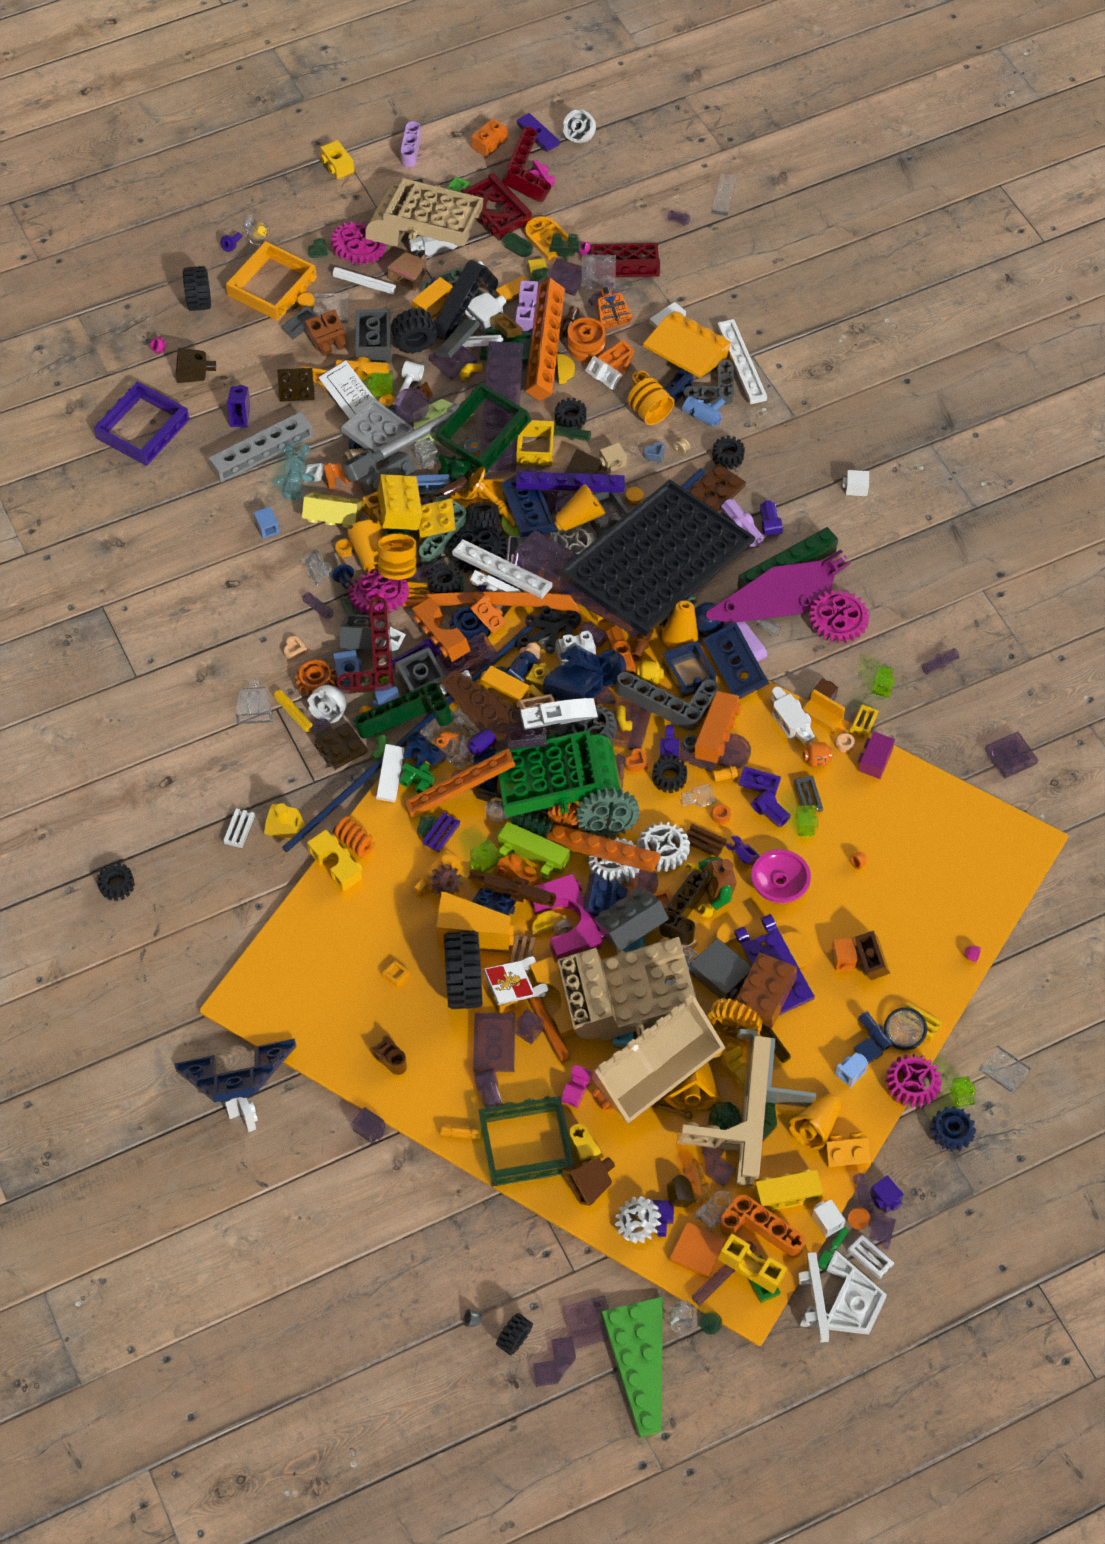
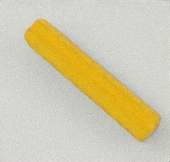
M281 689L274 692L273 695L276 701L305 732L313 729L311 721Z

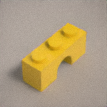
M324 830L307 842L308 852L319 865L328 860L338 862L337 865L330 869L331 878L343 892L362 880L361 865L358 861L351 859L349 851L339 845V841L334 834L330 835L327 830Z
M731 1234L718 1257V1260L773 1294L788 1269L771 1257H768L767 1260L757 1257L751 1252L750 1244L734 1234Z

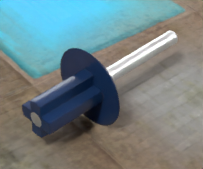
M334 553L338 566L333 570L332 578L334 581L341 583L345 589H348L349 586L353 585L351 578L354 575V569L350 565H342L338 554Z

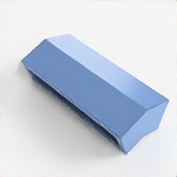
M449 474L416 476L419 494H434L433 492L442 489L449 483Z

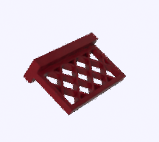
M658 242L590 244L592 278L660 276ZM630 249H635L636 251L633 253V252H631V251H629V250H630ZM594 250H602L603 252L598 253ZM625 253L628 257L624 258L621 255ZM640 253H642V254H644L645 256L642 258V257H640V256H638V255H639ZM609 254L611 257L608 259L605 255Z

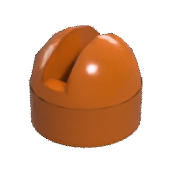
M856 852L850 856V862L854 868L860 869L866 864L867 856L863 852Z

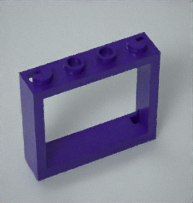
M136 382L117 401L116 405L108 410L106 415L97 422V425L94 427L96 439L147 466L190 420L188 408ZM140 398L172 415L141 450L109 433Z

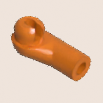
M444 732L436 738L435 744L440 748L452 742L461 744L463 735Z

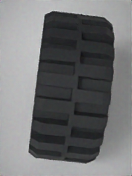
M474 930L447 932L444 934L448 1007L450 1009L479 1008L483 1005L478 932Z

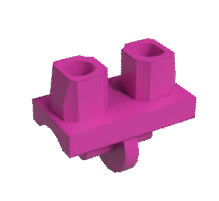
M533 160V166L528 171L548 181L551 187H553L555 178L553 175H547V165L540 164L538 160Z

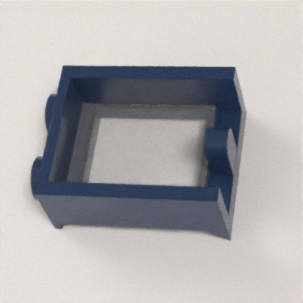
M697 641L686 643L681 647L669 649L663 653L662 664L676 685L681 699L695 694L705 680L716 682V673Z

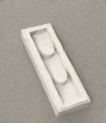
M385 745L376 799L395 803L404 747Z

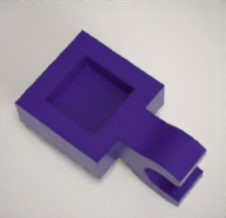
M666 725V739H660L661 759H663V756H667V759H670V756H673V759L679 758V739H674V725Z
M737 835L731 837L735 842L734 846L731 843H726L725 845L728 850H735L734 852L745 864L755 863L760 857L752 847L744 844Z
M653 1200V1204L659 1208L657 1212L661 1214V1217L657 1218L661 1225H658V1237H666L667 1223L673 1224L674 1206L670 1205L669 1200Z

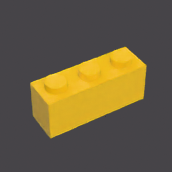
M805 1169L797 1174L790 1175V1173H785L777 1178H761L755 1182L754 1187L757 1202L769 1211L822 1201L823 1189L817 1170Z

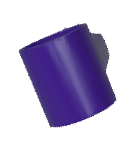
M771 500L764 501V503L760 504L763 535L782 534V520L778 518L775 502Z
M765 790L751 802L753 809L758 814H764L778 828L784 826L790 819L791 815L777 803L776 797L769 790Z

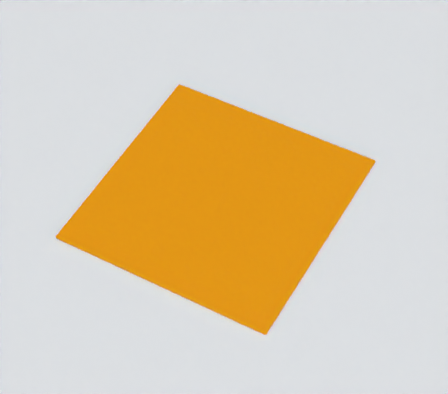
M543 566L536 574L552 582L553 587L548 593L562 594L571 585L558 576L557 571L547 566ZM578 589L571 594V597L581 610L579 614L582 618L581 624L573 629L572 636L580 635L583 631H589L592 634L596 646V655L598 656L603 651L611 650L606 637V631L611 627L617 626L622 629L625 640L630 645V653L632 652L635 640L641 634L639 631L614 614L597 622L588 610V605L596 601ZM512 606L503 617L507 622L496 633H491L461 673L467 670L472 675L526 626L525 618L527 615L532 614L536 617L541 613L542 608ZM555 609L553 612L566 614L569 611ZM550 618V619H544V620H543V621L552 622V623H557V622H559V620H555V619H551V618ZM659 624L654 629V633L649 641V647L645 649L642 659L640 661L633 659L636 669L637 665H640L642 661L659 662L660 668H664V677L660 679L658 685L654 686L681 699L676 685L662 664L663 653L670 648L662 641L661 633L664 626ZM535 627L526 636L529 637L543 630V628ZM566 627L559 630L557 640L565 633ZM517 644L495 663L493 667L503 672L510 667L519 655ZM700 645L716 673L717 691L732 694L709 650ZM540 647V663L548 665L549 669H552L553 672L556 667L560 666L557 654H547ZM695 658L675 665L685 686L693 683V679L696 677H700L701 680L706 678ZM528 670V671L526 672V674L524 675V678H525L524 681H525V683H526V677L529 675V673H530L531 670ZM742 673L740 674L739 679L744 680L749 676V674ZM479 678L475 683L481 686ZM769 680L768 685L739 699V704H741L740 714L735 717V727L730 729L729 742H725L724 755L719 757L717 763L696 759L695 751L687 753L681 747V743L686 736L694 735L697 738L699 737L709 709L698 727L693 731H688L619 696L615 692V686L603 687L602 692L594 698L595 707L598 705L602 708L606 707L616 718L617 706L623 705L626 708V721H632V730L625 732L620 729L617 722L616 738H612L623 793L629 791L630 796L634 795L640 813H638L639 819H636L637 824H631L632 830L625 829L626 834L620 832L619 840L625 838L627 842L632 841L634 845L638 846L637 840L640 838L641 831L645 832L646 826L651 828L652 823L658 826L660 821L663 825H666L668 821L670 826L676 824L677 829H683V834H687L691 824H694L727 839V843H731L733 846L735 842L731 837L737 835L744 844H748L760 856L768 851L777 849L792 851L801 856L810 869V885L802 897L789 903H775L763 898L755 890L751 880L754 863H743L734 852L735 850H728L724 846L719 857L722 860L728 859L733 863V872L737 880L732 899L718 910L714 909L713 915L710 918L700 916L703 912L698 910L699 905H711L705 889L704 895L687 917L695 923L694 939L697 942V946L684 954L690 957V972V964L716 940L718 929L724 923L728 922L733 932L744 926L752 941L767 934L762 925L761 918L768 914H771L774 918L780 934L797 932L809 940L812 947L811 959L800 970L815 998L779 1015L773 1028H771L791 1055L790 1060L782 1063L774 1053L771 1087L816 1093V1099L813 1103L826 1094L837 1096L841 1103V1110L830 1135L841 1134V1137H849V1133L861 1132L862 1135L868 1137L870 1163L828 1167L826 1145L819 1150L809 1149L811 1146L798 1143L789 1130L791 1126L789 1122L792 1117L806 1107L766 1102L759 1178H754L753 1186L736 1184L739 1151L677 1143V1135L683 1124L697 1123L699 1127L706 1128L713 1125L709 1119L711 1108L706 1111H697L696 1107H685V1110L681 1111H690L693 1114L691 1119H686L683 1115L659 1107L654 1109L650 1106L630 1123H627L614 1108L606 1112L602 1110L601 1103L592 1094L598 1087L593 1081V1077L589 1086L586 1087V1092L578 1108L561 1102L566 1084L572 1081L571 1073L574 1064L591 1070L594 1076V1071L601 1063L607 1062L618 1050L621 1051L625 1047H614L613 1038L602 1041L601 1038L584 1039L576 1035L563 1040L570 1054V1060L561 1063L528 998L518 1000V1009L500 1016L498 1005L496 1006L491 996L493 992L483 970L510 963L513 946H510L509 953L480 950L483 1001L481 1007L468 1009H450L448 1007L444 946L437 945L436 932L441 892H447L472 902L480 888H489L485 887L484 884L469 880L468 876L471 869L486 874H493L500 859L499 850L501 847L498 846L497 833L501 827L504 828L507 821L545 839L554 824H558L553 823L549 818L530 813L506 817L503 806L476 798L477 786L412 818L405 800L418 794L415 791L417 784L412 782L406 788L400 784L399 778L396 801L393 803L376 799L378 778L350 814V822L356 821V826H362V830H366L367 835L371 834L373 836L371 841L374 842L373 849L366 856L360 858L357 853H354L351 848H348L346 844L338 839L339 845L349 851L351 859L358 861L361 865L362 880L343 892L331 878L330 869L337 865L338 862L328 860L319 865L315 860L202 1005L200 1013L253 1046L295 1038L297 1046L284 1060L283 1063L757 1346L763 1345L798 1287V1273L808 1270V1253L816 1252L818 1254L827 1239L812 1219L815 1205L822 1201L826 1203L832 1200L842 1214L906 1106H903L902 1100L896 1102V1096L890 1097L891 1090H887V1082L885 1081L887 1069L891 1068V1063L893 1061L896 1062L899 1056L904 1059V1055L908 1054L912 1058L914 1053L917 1058L924 1055V1061L931 1059L932 1065L1068 840V834L895 745L881 779L859 772L860 764L857 762L860 753H865L864 745L867 738L862 733L860 736L857 735V731L851 733L852 723L844 719L833 733L811 720L810 728L815 739L810 743L825 742L831 747L832 760L824 767H810L807 761L803 760V750H806L807 745H804L798 738H788L772 716V690L780 686ZM781 687L787 695L792 694L795 699L799 700L802 709L809 702ZM449 692L444 694L445 698L450 695ZM695 694L682 698L681 700L690 703ZM456 701L449 705L454 716L451 724L439 726L436 719H434L418 733L426 737L435 746H437L435 744L436 738L444 732L463 735L461 744L452 742L440 748L447 755L444 762L432 766L425 761V763L429 764V771L433 772L432 777L435 778L434 786L472 767L474 763V755L469 752L467 741L480 732V730ZM666 725H674V739H679V762L683 760L684 765L687 766L686 784H684L682 789L679 787L677 792L673 789V793H669V790L665 793L663 788L661 790L657 789V785L655 786L653 784L654 781H652L655 762L658 763L660 758V739H666ZM848 733L854 737L855 746L851 752L843 753L836 748V739L840 734ZM640 748L645 753L648 769L634 772L628 771L625 768V759L630 756L633 749ZM403 758L402 766L407 763L415 767L414 763L416 760L413 758ZM729 765H732V767L736 766L737 778H734V780L714 781L713 770L728 768ZM744 766L781 776L775 797L777 803L791 815L784 826L778 828L764 814L760 815L753 809L751 802L762 792L738 786ZM666 770L662 775L672 779L677 776V773L672 770ZM499 775L497 782V791H494L497 793H501ZM517 776L515 779H520L523 776ZM813 776L823 806V812L815 811L812 814L808 812L807 815H804L794 785V779ZM808 781L807 785L813 801V805L816 806L810 782ZM800 783L806 801L807 807H809L802 783ZM580 800V801H576V802H573V803H576L577 806H579V802H584V801H583V800ZM718 804H724L731 810V818L725 824H717L712 820V809ZM443 812H445L447 816L454 817V820H460V825L438 853L424 845L422 840ZM578 822L576 826H573L571 828L574 830L582 831L581 827L578 826ZM450 824L444 834L436 842L435 846L439 844V842L442 840V838L445 836V834L448 832V830L451 828L453 824ZM615 834L612 835L611 840L616 839ZM690 837L691 839H694V840H696V841L702 843L700 840H697V839H695V838H693V837ZM671 840V842L675 844V847L679 848L677 843L674 840ZM648 845L651 851H655L654 849H652L651 846ZM690 845L687 860L682 861L681 867L676 865L675 870L668 868L667 872H665L664 868H661L658 872L657 867H655L653 873L639 869V873H635V878H629V882L623 881L621 885L628 889L627 896L632 894L634 890L644 887L651 894L669 889L673 898L689 876L686 873L691 871V868H685V864H698L699 861L715 856ZM707 845V846H709V847H711V848H713V849L718 850L717 848H715V847H713V846H711V845ZM446 850L461 860V866L436 890L430 891L428 889L421 897L415 893L414 886L419 882L418 878ZM570 850V860L561 874L552 871L548 880L541 878L539 883L533 886L535 887L573 874L575 880H579L582 891L580 892L584 897L589 875L592 874L588 861L591 855ZM856 852H863L867 856L866 864L860 869L854 868L850 862V856ZM521 857L523 861L535 869L541 876L543 866ZM492 889L494 892L504 893V892H500V891H497V890ZM524 899L523 903L516 902L514 905L515 912L509 916L511 917V924L514 925V934L519 935V937L527 936V938L531 939L533 937L532 925L539 914L535 915L530 901ZM565 907L550 909L567 916L570 925L565 927H568L569 931L578 926L580 918L573 910ZM659 926L646 934L645 947L668 940V938L660 934ZM559 928L535 937L532 956L536 962L551 956L554 959L550 949V938L566 933V928ZM874 930L879 938L890 974L871 980L868 975L863 974L860 965L863 962L858 955L856 968L849 971L836 970L832 954L833 940L854 938L856 946V936ZM604 939L602 941V949L597 950L601 960L617 955L616 948ZM737 939L735 942L726 945L751 966ZM521 942L518 943L515 962H518ZM526 943L523 959L527 958L530 945ZM761 943V946H766V943ZM970 945L981 947L977 962H972L965 957V949ZM394 960H397L410 971V975L397 988L382 977V972ZM529 970L528 979L533 988L536 985ZM690 974L697 1002L708 1018L711 1005L720 998ZM547 991L546 995L541 997L553 1021V1016L560 1009L561 1001L554 993ZM907 1001L942 1022L941 1027L932 1040L925 1037L924 1041L914 1049L901 1050L891 1046L887 1050L882 1051L883 1055L868 1064L867 1071L852 1087H849L835 1075L837 1065L839 1063L842 1064L846 1057H852L855 1054L854 1047L870 1038L868 1031L858 1020V1017L866 1011L869 1012L878 1025L880 1024L883 1027V1032L888 1015L896 1009L903 1008ZM898 1014L894 1015L888 1025L891 1039L902 1046L916 1043L922 1035L896 1020ZM904 1015V1017H906V1018H908L909 1020H911V1021H913L914 1023H916L915 1020H913V1019H911L910 1017ZM384 1036H388L405 1053L407 1070L401 1075L391 1073L370 1052V1048L376 1047L383 1040ZM750 1041L745 1042L744 1048L741 1049L743 1053L741 1061L743 1063H747ZM723 1056L713 1057L708 1063L722 1102H731L737 1107L740 1118L738 1124H741L744 1089L737 1085L734 1077L730 1076L729 1071L724 1068L721 1062ZM397 1060V1061H394L393 1063H394V1064H398V1063H400L401 1061H400V1060ZM902 1072L897 1075L899 1083H902L904 1079ZM663 1097L658 1100L660 1104L674 1108ZM442 1124H449L450 1127H453V1125L470 1126V1129L472 1127H480L481 1137L480 1139H471V1137L468 1139L455 1138L452 1135L444 1137L440 1135V1128ZM574 1124L586 1126L593 1140L600 1148L602 1154L601 1161L609 1157L615 1164V1167L608 1172L612 1184L590 1206L579 1203L562 1172V1169L578 1162L568 1142L570 1128ZM805 1169L817 1170L823 1189L822 1201L770 1211L804 1236L805 1245L800 1256H788L745 1224L735 1234V1236L750 1244V1250L756 1256L762 1255L764 1260L771 1257L788 1268L778 1286L780 1295L760 1303L749 1279L718 1259L709 1278L669 1261L687 1222L726 1239L727 1242L730 1236L724 1235L720 1230L721 1217L738 1195H747L757 1202L754 1187L755 1182L765 1177L770 1179L777 1178L785 1173H790V1175L797 1174ZM677 1175H683L689 1179L695 1202L687 1208L674 1206L673 1224L667 1223L666 1237H658V1232H652L651 1240L645 1237L644 1243L637 1241L634 1244L630 1240L624 1239L618 1233L620 1228L615 1226V1223L620 1220L615 1216L622 1212L619 1210V1207L624 1208L626 1206L624 1201L631 1203L632 1197L639 1200L640 1196L646 1200L650 1199L652 1202L653 1200H669L667 1193L668 1182ZM745 1205L737 1206L740 1210L748 1209ZM636 1217L634 1218L635 1220L642 1222L640 1219ZM762 1217L755 1218L757 1222L762 1223L765 1221ZM730 1220L725 1222L728 1226L735 1225V1223ZM778 1229L772 1230L776 1235L782 1234Z

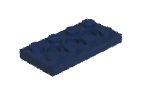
M517 479L501 482L500 488L521 538L556 531V525L541 490L516 489Z
M736 622L703 638L707 649L733 695H738L739 699L769 684ZM727 643L733 644V646H732L731 649H729V650H724V649H723V646H724L725 644H727ZM734 658L741 659L737 665L731 664V661ZM740 674H749V676L746 679H739Z

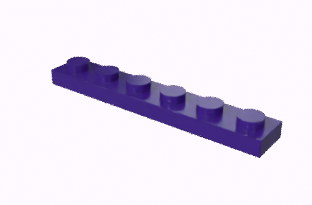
M517 471L516 489L578 491L584 484L592 492L624 493L625 475Z

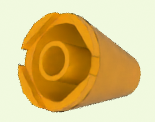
M584 484L557 513L554 523L559 530L568 531L606 513L589 487Z
M364 520L354 523L352 525L353 528H348L347 532L363 569L374 573L375 569L378 571V541L383 537L384 528L380 521H377V524L373 523L372 520Z
M680 601L676 604L662 629V641L670 649H675L686 643L698 640L695 608L689 601Z
M826 1094L792 1117L789 1122L791 1123L789 1130L798 1143L811 1146L809 1148L811 1150H819L824 1147L841 1110L839 1098L835 1095Z

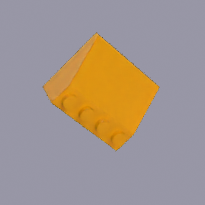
M676 311L667 315L643 343L644 348L698 378H701L718 366L721 360L727 359L731 346V341L727 340L724 336L714 333L711 329Z

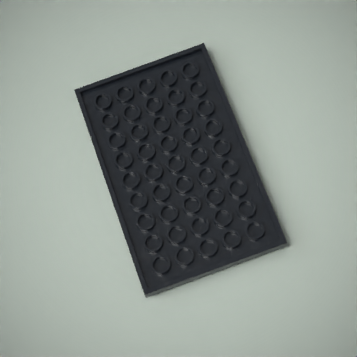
M669 479L559 570L558 576L644 636H647L672 614L678 602L687 601L754 542L755 536Z

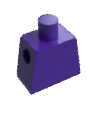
M244 385L232 386L227 400L230 427H248L250 413L249 388ZM241 408L240 412L242 413H237V409Z

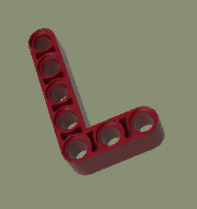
M527 126L523 129L503 174L502 182L535 201L544 202L551 190V184L524 169L537 137V131Z
M381 596L372 598L369 605L374 671L341 674L337 678V685L345 694L385 691L393 686L389 608L385 599ZM382 603L384 607L381 610H375L376 604ZM378 622H385L383 628H376V624ZM386 640V644L383 647H378V641ZM381 658L388 659L385 665L378 664ZM382 677H389L386 684L379 683ZM364 678H369V684L362 686L361 681ZM351 680L350 686L342 687L343 681Z

